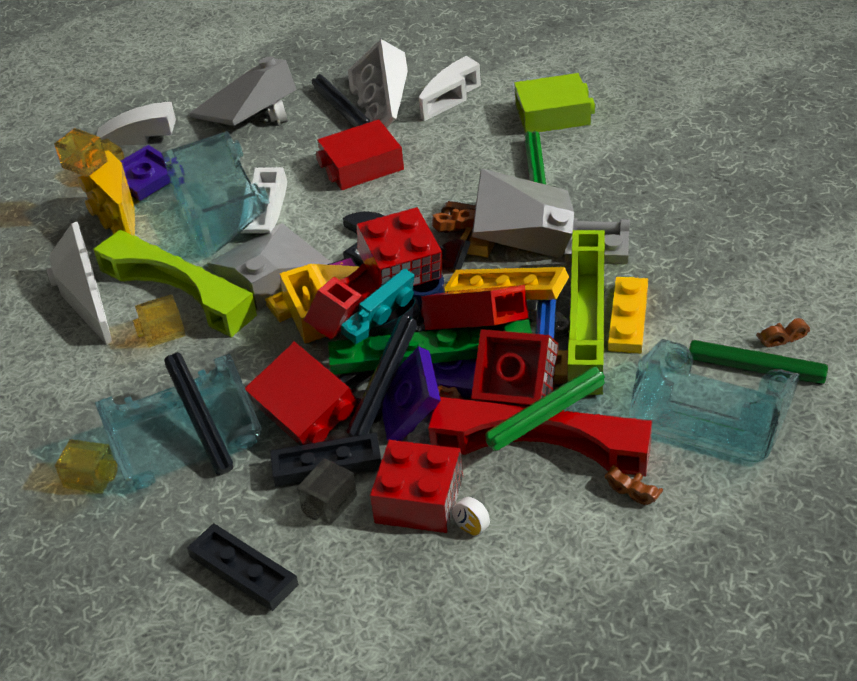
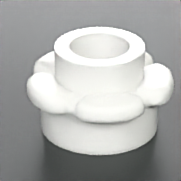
M282 100L267 106L271 122L277 121L278 125H281V122L288 121Z

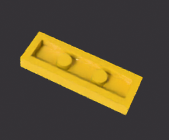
M616 277L608 351L642 353L648 278Z

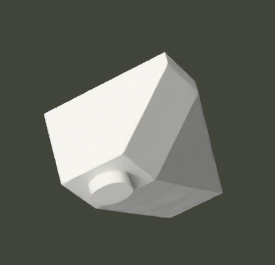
M382 39L348 70V79L352 94L359 96L358 105L366 109L365 116L370 122L380 119L387 128L397 118L408 70L405 52Z
M74 222L71 223L50 253L49 257L52 268L46 269L51 286L58 285L60 294L106 345L112 344L113 341L93 267L79 224Z

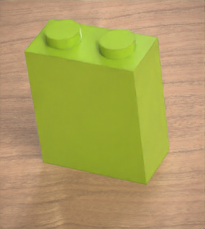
M579 73L514 82L515 106L525 133L527 131H537L539 133L591 125V114H595V103L593 97L589 98L587 83L582 82Z

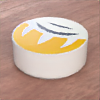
M464 497L452 509L453 518L457 525L473 536L481 534L490 524L488 511L481 502L472 497Z

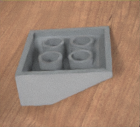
M273 56L261 59L259 65L247 71L190 112V116L196 119L235 126L297 90L287 61L274 59Z
M481 169L472 237L562 258L572 237L574 210L568 190Z
M281 223L275 226L271 233H262L207 264L219 277H223L228 282L249 290L254 296L255 308L260 310L266 306L265 299L282 292L279 273L307 264L327 265L332 262Z

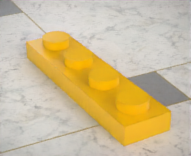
M565 267L455 270L445 286V292L525 285L526 300H556L569 275Z

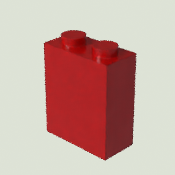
M380 119L317 139L319 151H316V158L321 168H326L329 180L336 182L341 190L404 170L402 147Z
M525 285L457 290L421 296V314L424 319L425 330L493 326L528 318Z
M295 341L244 388L253 404L299 445L323 442L328 433L340 421L347 419L358 404L350 388Z

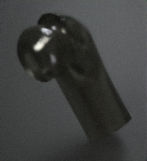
M528 310L527 320L529 319L530 326H536L537 310ZM555 311L554 337L563 338L570 333V322L563 314Z

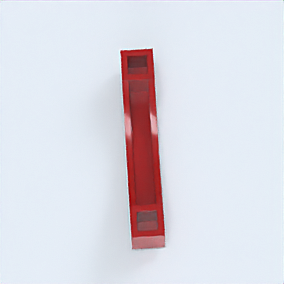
M363 263L348 277L343 279L333 277L318 289L304 321L314 327L317 332L324 334L330 339L334 338L341 331V325L359 311V304L377 290L365 264Z
M440 397L441 401L434 409L428 427L430 445L461 448V454L463 455L488 447L485 441V433L528 406ZM563 410L513 442H544L563 446L589 457L607 471L615 465L623 474L636 475L640 473L646 477L651 447L652 421Z

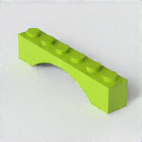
M118 230L93 249L101 272L121 282L134 280L154 281L182 289L201 305L205 312L208 326L229 337H233L257 316L254 296L246 288L234 285L225 278L205 271L202 267L195 266L179 256H174L156 245L141 240L135 235Z
M572 230L568 382L592 367H597L600 372H603L605 230ZM603 386L589 395H603Z

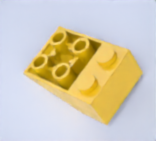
M107 150L77 164L81 175L77 179L80 187L87 195L88 199L85 200V205L92 216L97 215L102 226L105 229L110 228L113 234L118 230H122L135 235V207L122 162Z
M307 264L279 273L283 299L305 344L327 337L317 332L314 327L304 321L318 289L333 277L337 279L348 277L359 268L358 266Z

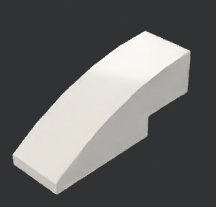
M465 56L438 73L419 96L421 119L426 121L466 101V93L481 86L480 64Z
M172 102L154 103L137 107L112 118L98 128L93 143L94 147L141 145L148 143L149 136L172 135L176 121Z
M283 167L255 168L253 182L248 183L240 227L241 233H271L275 227L287 188V179Z

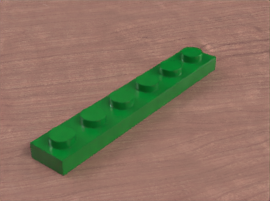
M529 319L493 326L414 332L400 365L418 346L430 351L432 364L477 359L481 329L532 333ZM391 335L368 337L356 345L351 340L328 342L331 373L336 375L375 370Z

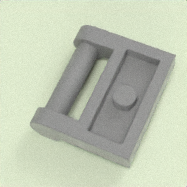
M574 218L573 230H605V234H610L605 235L604 263L628 264L630 219H621L620 222L578 221L577 218ZM572 237L565 250V262H572Z

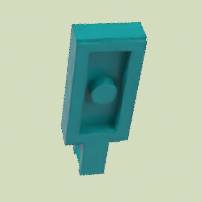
M407 269L401 270L359 304V311L341 325V334L355 345L366 339L373 327L377 324L382 325L399 306L404 307L409 303L414 294L413 283L415 275Z

